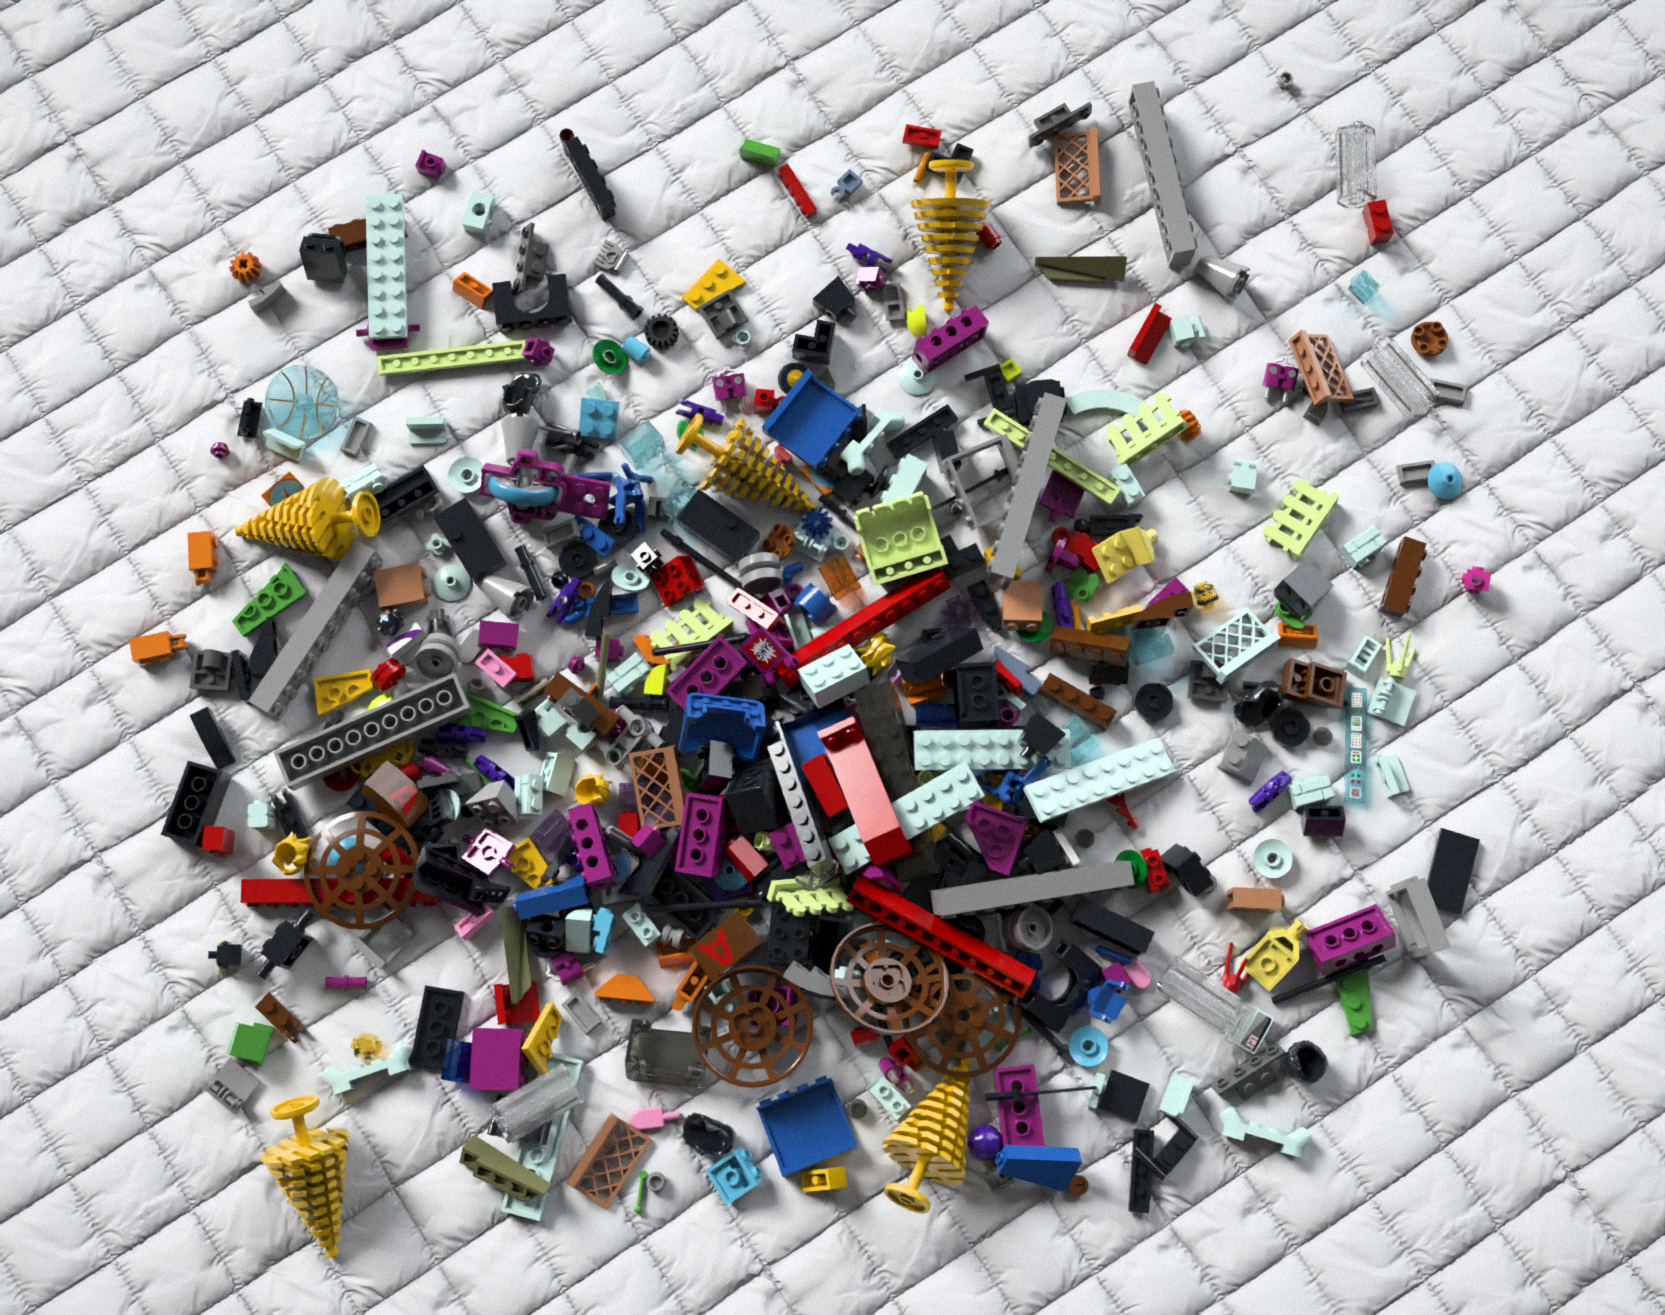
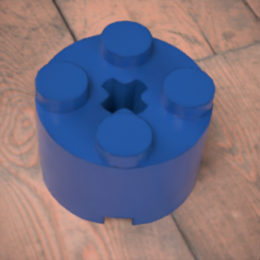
M811 582L795 598L796 601L794 602L804 614L806 612L809 613L807 616L818 627L820 624L823 625L838 610L836 605L832 604L830 599Z

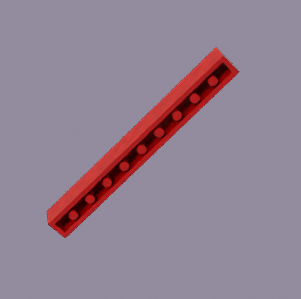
M939 567L919 573L791 653V655L799 659V664L793 670L787 668L784 660L774 667L780 675V679L788 689L801 682L798 669L848 644L854 649L950 589L951 586L944 572Z
M861 874L846 899V902L1020 998L1024 997L1035 976L1036 971Z
M320 878L309 879L316 900L319 904H322L328 896L321 885ZM326 878L331 891L340 884L337 878ZM383 878L380 885L387 891L393 878ZM400 878L398 886L392 894V897L399 903L406 897L413 878ZM241 879L240 903L247 905V908H259V904H266L267 908H278V904H286L287 908H298V904H306L305 907L316 908L307 893L304 879ZM345 889L338 899L355 905V893ZM374 890L363 893V904L372 903L378 900L380 896ZM417 890L414 899L408 907H416V903H423L425 907H434L435 903H441V900ZM333 903L330 907H337V905ZM383 903L384 907H391L388 903Z

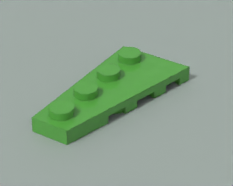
M286 562L281 567L282 569L276 575H273L269 580L270 582L256 594L257 596L251 603H248L232 620L243 637L261 627L267 617L271 616L274 618L308 594Z
M465 691L473 712L450 722L451 724L515 734L518 728L514 715L518 713Z
M1360 961L1357 962V963L1351 964V965H1349V966H1346V967H1344V968H1341V969H1339V970H1336V971L1332 972V974H1333V973H1336V972H1338V971H1341V970H1343V969L1349 968V967H1351V966H1354V965H1356V964H1359ZM1361 971L1335 981L1350 1035L1371 1030L1369 971Z

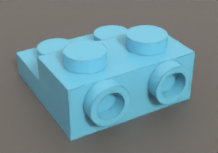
M600 907L597 915L594 914L591 921L593 930L600 934L599 936L596 935L593 947H595V952L607 956L617 917L613 914L612 910Z
M742 1146L705 1171L726 1205H729L763 1181L761 1169L758 1166L754 1167L751 1162L752 1156L747 1149H743Z

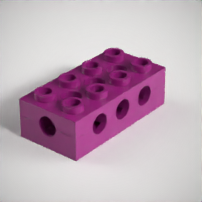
M976 305L972 308L967 307L958 317H951L947 320L944 326H938L928 336L920 337L915 342L912 360L923 371L925 376L984 338L989 321Z
M719 635L665 691L685 710L687 695L690 694L693 686H697L698 693L720 695L750 663L724 637ZM724 658L726 661L725 666L718 668V660ZM707 672L712 674V679L709 682L704 681V675Z
M686 792L675 866L676 872L706 877H720L730 807L726 798Z
M591 802L568 809L569 816L566 819L569 828H572L574 833L571 837L574 846H577L579 851L576 855L579 864H582L584 869L581 872L584 882L595 892L617 886L618 883L598 812Z
M1374 904L1306 931L1304 933V943L1313 961L1324 976L1396 947V935L1377 904Z
M1034 1064L993 1069L995 1092H1011L1013 1081L1020 1083L1021 1089L1019 1092L1038 1091ZM1038 1095L1018 1096V1100L1015 1101L1013 1099L996 1101L1003 1147L1004 1145L1045 1146ZM1017 1101L1023 1104V1111L1021 1113H1016L1013 1109L1014 1103ZM1019 1122H1023L1026 1125V1130L1022 1134H1019L1016 1130V1125Z

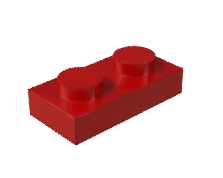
M906 124L902 143L938 150L942 130Z
M996 659L994 662H996L997 682L1000 681L1008 693H1013L1019 697L1023 694L1022 683Z

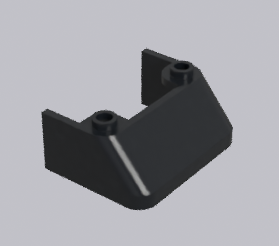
M816 915L815 919L812 918L810 930L813 931L807 966L808 971L811 972L814 966H816L829 976L832 956L836 947L844 938L846 924H851V920ZM842 952L836 962L835 969H839ZM800 987L806 996L836 1001L834 996L818 994Z

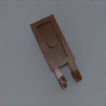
M268 992L255 1006L270 1023L293 1043L298 1041L297 1037L289 1031L293 1025L300 1033L305 1034L307 1032L297 1021L298 1019L271 992Z

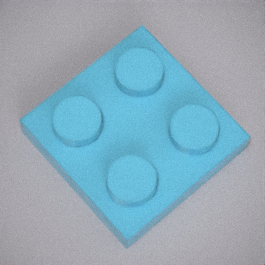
M581 398L579 430L582 436L617 439L620 401Z

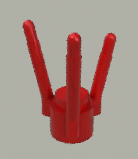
M1230 942L1221 981L1224 982L1222 987L1237 993L1238 990L1242 989L1243 984L1250 976L1249 973H1246L1242 979L1240 977L1248 959L1245 958L1236 975L1230 973L1228 976L1233 943Z

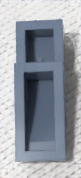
M996 646L993 652L995 658L1022 683L1023 693L1033 699L1042 682L1026 673L1029 665Z

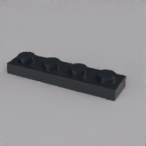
M946 404L887 442L886 447L895 460H898L932 438L937 430L948 428L957 422L958 417L951 407Z
M1133 1129L1132 1151L1135 1147H1138L1153 1160L1154 1130ZM1133 1153L1131 1155L1128 1211L1149 1213L1152 1171Z

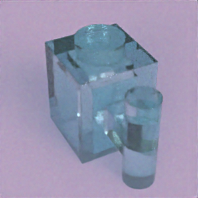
M1362 270L1359 274L1357 273L1352 277L1348 290L1364 304L1377 293L1380 285L1366 271Z

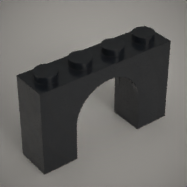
M566 274L547 276L548 302L544 308L534 313L523 312L515 306L511 281L492 283L496 325L499 331L511 332L513 329L528 330L536 326L544 328L551 324L566 325L568 322H573Z
M1063 938L1056 945L1051 955L1068 970L1069 983L1065 992L1057 999L1047 1000L1039 992L1028 988L1024 997L1020 998L1017 1002L1018 1005L1044 1026L1056 1033H1059L1065 1026L1067 1020L1076 1010L1078 1004L1087 994L1088 989L1103 969L1075 944Z

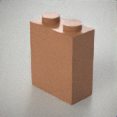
M419 562L373 571L379 608L382 611L387 608L391 610L393 608L401 609L428 603L427 597H430L428 585L425 586L424 580L427 579L425 567L422 568Z
M1012 581L1009 586L1002 584V630L1040 631L1042 625L1041 581Z
M1233 887L1227 890L1226 911L1275 913L1281 910V907H1284L1285 896L1282 895V889Z

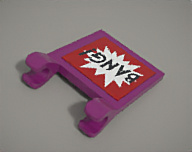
M763 626L738 647L765 676L770 686H774L780 680V675L772 671V669L782 660H784L789 670H793L799 664V659L789 654Z

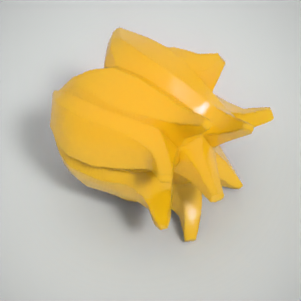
M883 632L874 635L866 641L862 648H856L855 650L857 653L864 654L859 658L862 662H866L864 664L866 667L872 669V676L883 667L887 673L888 668L893 663L890 652L895 649V646L888 644L891 639L885 637L886 633Z
M603 773L600 776L592 774L582 776L575 786L574 801L582 805L591 802L593 807L607 806L604 800L614 795L608 792L610 789L609 784L613 781L603 779Z
M291 832L286 839L277 844L271 861L284 875L290 876L298 873L305 866L310 847L307 844L312 837L297 839L296 834L293 835V832ZM311 856L310 861H316V858Z

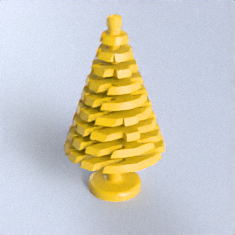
M967 160L930 161V170L945 172V198H924L910 201L911 208L922 210L913 213L915 220L928 222L917 224L918 230L937 233L921 235L922 242L945 244L926 246L924 249L928 254L944 255V257L928 258L930 265L945 266V269L931 270L933 276L945 277L944 280L935 281L936 287L944 288V292H938L940 298H944L943 310L946 312L954 310L953 299L958 298L960 292H953V288L962 287L964 282L954 280V277L966 276L967 270L954 269V266L969 265L971 258L955 257V255L973 254L975 250L973 246L955 244L978 242L979 235L961 233L981 231L983 224L966 222L985 220L987 213L979 212L978 210L989 209L991 205L990 201L983 199L956 198V173L970 171L973 168V162Z
M699 413L694 416L679 440L675 453L682 455L690 444L693 443L713 455L710 462L713 466L706 469L703 475L705 480L700 482V490L706 491L712 486V480L715 479L714 483L716 484L714 487H711V492L714 493L720 492L721 487L725 485L723 495L730 496L732 491H735L734 497L742 498L747 493L746 500L753 501L759 495V490H761L762 494L757 500L759 503H765L768 497L772 495L769 505L776 506L784 497L781 503L782 508H788L792 502H795L792 510L799 511L803 508L810 514L815 511L816 504L806 500L808 495L804 490L799 496L797 495L800 489V485L797 482H794L790 489H788L793 477L788 472L784 479H781L782 473L785 471V467L781 463L778 464L775 472L772 473V468L776 465L777 458L774 454L768 458L770 449L766 445L760 449L762 440L759 436H756L754 441L751 442V436L754 434V431L750 426L744 431L745 434L742 436L743 432L741 430L746 428V421L742 417L734 424V430L729 431L724 438L727 442L719 446L698 433L703 422V416Z
M324 477L309 485L303 492L300 491L291 495L289 498L272 506L269 510L267 509L261 514L259 513L255 517L250 518L244 525L237 526L235 533L238 537L246 536L250 540H259L271 545L276 544L283 548L290 547L289 549L307 552L320 557H327L328 559L342 560L354 542L355 530L349 532L353 524L359 534L364 537H372L378 533L381 520L380 509L377 500L368 491L359 492L351 504L349 496L345 497L347 492L344 487L337 488L340 482L334 478L328 480L329 477Z
M961 1059L959 1067L955 1066L951 1070L968 1071L971 1068L972 1061L970 1059ZM945 1076L941 1083L935 1086L934 1091L924 1098L927 1100L921 1101L916 1109L908 1115V1118L902 1121L899 1127L895 1128L891 1133L892 1135L888 1136L882 1143L884 1145L882 1149L885 1153H889V1158L897 1161V1164L903 1168H910V1172H912L907 1185L890 1183L884 1189L885 1196L898 1206L915 1213L925 1214L929 1212L931 1207L930 1201L922 1193L918 1192L923 1177H930V1181L952 1186L960 1185L965 1181L964 1170L966 1160L964 1156H966L967 1134L965 1133L968 1131V1104L970 1102L968 1097L970 1087L968 1083L971 1082V1077L956 1078Z
M304 1095L283 1101L271 1108L270 1115L273 1119H292L295 1136L290 1137L291 1140L284 1139L278 1142L279 1148L273 1145L265 1150L267 1155L262 1153L259 1158L273 1177H277L275 1182L281 1187L283 1194L289 1197L288 1200L291 1205L296 1207L295 1210L298 1215L306 1218L302 1221L307 1227H311L309 1231L313 1237H318L316 1241L319 1246L326 1248V1256L333 1258L339 1253L336 1243L340 1240V1232H337V1230L341 1228V1219L338 1218L342 1214V1207L339 1206V1203H343L344 1198L342 1192L345 1187L343 1179L346 1175L344 1168L346 1166L345 1151L348 1152V1144L345 1141L349 1139V1131L346 1128L340 1127L326 1128L327 1132L319 1129L308 1131L304 1115L316 1109L320 1104V1100L317 1095Z

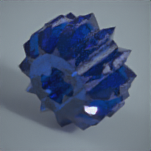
M821 507L818 509V512L811 508V514L806 511V518L801 519L803 523L801 528L806 530L805 535L809 536L812 534V539L814 540L816 535H819L821 540L823 539V533L828 536L830 534L829 530L833 529L831 524L833 518L828 517L829 512L825 511L822 513ZM816 521H820V524H818V526H814Z

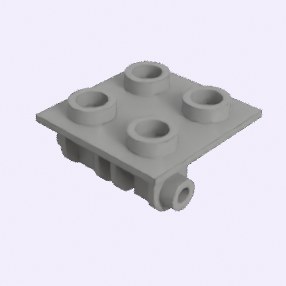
M229 1058L214 1079L208 1080L205 1091L232 1113L236 1114L261 1081L232 1058Z

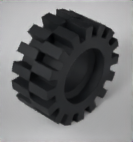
M657 314L658 317L653 315L651 316L652 320H647L644 330L649 345H653L654 349L659 347V350H663V347L667 350L670 345L673 347L674 342H677V337H679L676 321H673L671 316L668 318L667 314L663 316ZM659 326H665L669 332L666 337L659 338L654 334L655 329Z

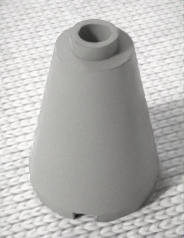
M1210 256L1200 258L1196 266L1198 268L1197 272L1230 301L1236 299L1234 297L1236 293L1240 294L1250 276L1247 274V271H1250V268Z
M512 413L503 417L502 430L507 463L512 466L518 450L532 449L538 434L539 421L530 415L523 414V417H519L517 413Z
M492 574L485 576L481 580V590L508 619L517 621L523 617L522 613L524 610L528 611L535 596L531 587Z

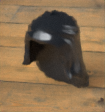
M521 373L516 375L509 385L502 386L504 390L502 406L505 413H517L519 417L529 413L542 383L540 375L536 373Z
M1271 680L1259 683L1257 687L1252 689L1234 705V717L1242 724H1245L1246 727L1256 728L1265 721L1270 722L1274 719L1276 711L1283 702V690Z
M694 1112L684 1120L682 1137L685 1144L696 1149L697 1154H701V1156L705 1154L722 1155L729 1153L733 1148L736 1132L728 1124Z

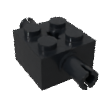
M305 909L296 922H281L275 929V935L271 939H267L263 944V950L260 953L267 959L255 973L266 980L276 966L289 970L314 938L305 929L316 915L310 910Z

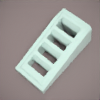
M1365 635L1345 666V670L1358 678H1362L1382 647V644ZM1366 644V645H1368L1369 647L1373 648V649H1374V652H1373L1372 650H1370L1369 648L1365 647L1364 645Z

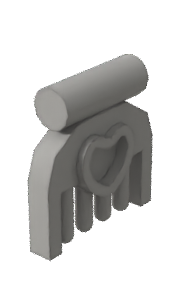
M605 240L603 247L610 251L600 249L605 255L598 253V256L606 259V261L596 257V260H593V264L604 270L614 269L615 272L620 273L630 255L626 252L622 254V250L618 245Z

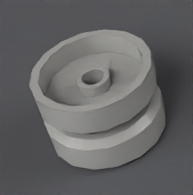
M761 552L752 554L741 559L738 563L740 576H742L743 591L748 594L769 593L784 584L782 571L779 570L781 568L779 556L775 553Z
M443 633L427 635L420 642L415 655L414 667L416 672L430 682L455 673L461 657L460 645L454 638Z
M1039 906L1014 908L1006 914L1002 923V934L1005 942L1017 951L1044 948L1052 939L1054 931L1050 915L1044 908Z

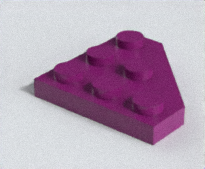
M975 802L970 805L966 822L989 869L1009 876L1028 820Z

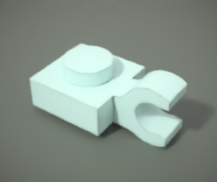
M1003 685L1000 686L1004 694L1002 696L998 695V701H1006L1007 707L1022 714L1026 710V704L1013 693H1008Z

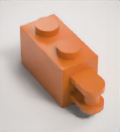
M211 531L187 533L189 570L195 574L197 586L206 583L211 585V573L217 572V566L220 563L219 556L216 554V548L219 547L218 537Z
M168 631L131 638L129 642L132 661L140 666H148L152 664L151 662L170 661V658L176 657V651L188 648V644L185 643L186 634L172 635Z
M695 960L675 990L677 995L672 1003L675 1011H681L688 1001L692 1003L708 979Z

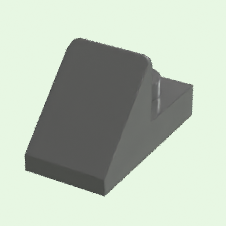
M571 687L558 701L560 705L587 728L601 714L586 698L582 697Z

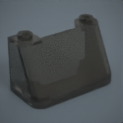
M632 1019L625 1057L626 1077L629 1080L695 1088L705 1086L707 1066L701 1060L696 1050L692 1030L691 1032L652 1029V1024L647 1019ZM699 1024L701 1043L709 1041L711 1039V1027ZM708 1049V1050L704 1051L705 1054H706V1056H707V1058H709V1049Z

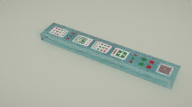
M1346 688L1344 802L1365 803L1367 688Z

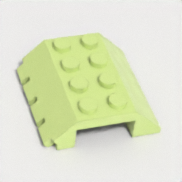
M922 491L909 495V501L904 496L891 500L892 506H888V503L884 502L872 506V512H870L869 507L856 511L857 516L853 518L874 586L948 564L931 512L929 498L927 495L924 496Z

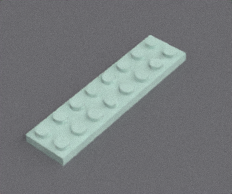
M403 194L366 195L370 340L408 338Z
M1061 729L1066 735L1045 755L1052 761L1051 766L1046 769H1071L1070 729ZM1023 730L914 731V771L950 770L964 761L967 762L971 770L1032 769L1041 757L1034 754L1028 762L1019 755L1025 747L1019 742Z
M1159 738L1031 783L1026 785L1023 790L1039 822L1043 823L1173 775L1176 770Z
M964 761L891 804L906 838L910 840L986 796L967 762ZM856 824L828 839L846 875L872 861L863 844Z
M552 1053L551 1059L547 1060V1076H540L538 1073L525 1119L544 1123L548 1104L556 1105L547 1144L540 1145L538 1143L531 1144L519 1141L514 1159L549 1183L552 1180L584 1062ZM505 1192L501 1211L541 1221L548 1192L543 1197L538 1195L526 1202Z

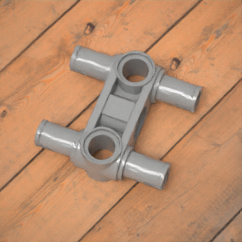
M621 705L616 714L627 722L626 728L612 745L603 736L602 738L596 736L592 743L604 753L603 756L609 765L614 766L617 770H623L633 780L629 753L637 752L645 741H648L655 749L663 748L666 742L654 732L650 721L645 720L638 714L635 715L625 705ZM642 723L643 730L639 732L638 727ZM617 753L619 754L618 762L615 761V755Z

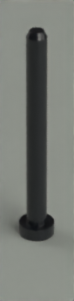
M1004 988L999 991L1001 996L1009 993ZM1013 1000L1009 1001L1008 1003L1015 1009ZM1020 1006L1021 1016L1058 1051L1056 1054L1060 1057L1069 1048L1066 1043L1063 1045L1036 1018Z

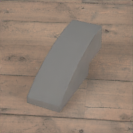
M794 960L783 975L784 978L806 990L822 995L834 996L830 984V976L816 966L810 972ZM836 986L840 997H845L847 989L842 986Z

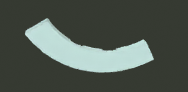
M1105 389L1084 391L1066 398V406L1073 417L1086 411L1105 408L1131 414L1135 418L1140 414L1138 406L1141 403H1146L1133 395ZM1157 411L1153 412L1158 422L1163 420V417ZM1141 420L1139 423L1142 424L1146 430H1148V427L1145 424L1144 420Z

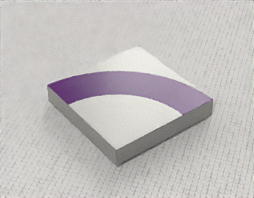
M415 622L385 646L393 658L397 660L426 638V635Z

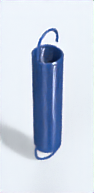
M585 472L573 474H577L578 477L594 480H612V474L618 473Z
M1095 946V953L1126 965L1133 963L1131 962L1132 958L1104 946Z

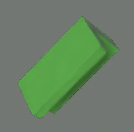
M746 138L744 144L740 145L739 148L740 158L774 168L780 154V148Z

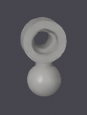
M435 495L427 499L424 503V508H416L412 512L413 520L422 523L426 520L427 514L437 515L443 509V501Z

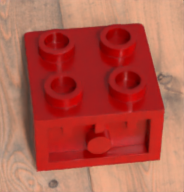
M690 555L676 556L660 567L659 571L651 575L666 607H670L689 593L702 592L706 589Z
M532 981V988L529 992H526L519 1001L518 1006L512 1004L509 984L494 985L498 1025L503 1026L538 1020L541 1014L537 981Z

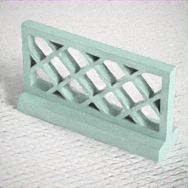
M1247 608L1194 644L1192 649L1217 675L1216 680L1222 685L1273 649L1281 637L1276 632L1272 634ZM1247 616L1251 620V625L1243 624L1242 618ZM1228 627H1238V634L1228 633ZM1242 628L1250 629L1251 636L1241 635ZM1255 630L1261 631L1265 637H1255ZM1215 636L1224 637V644L1214 642ZM1228 638L1238 639V646L1229 645ZM1241 640L1251 641V647H1242ZM1202 645L1211 646V653L1203 652L1200 647ZM1214 647L1224 648V655L1214 654ZM1228 649L1236 650L1237 657L1227 656ZM1214 659L1224 660V666L1218 668L1214 663Z

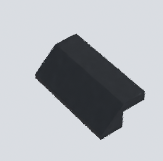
M424 465L391 483L381 493L374 495L380 509V527L440 492Z
M424 846L412 875L414 888L480 916L484 912L482 903L467 901L466 891L474 878L489 881V877L478 869Z

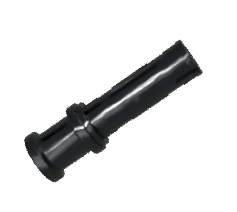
M600 274L596 278L595 283L618 303L619 308L625 310L632 320L637 319L642 314L644 308L638 306L631 296L625 295L604 274Z
M611 696L609 707L612 709L625 705L628 709L646 710L648 713L652 711L668 713L669 697L653 698L652 696H647L646 698Z

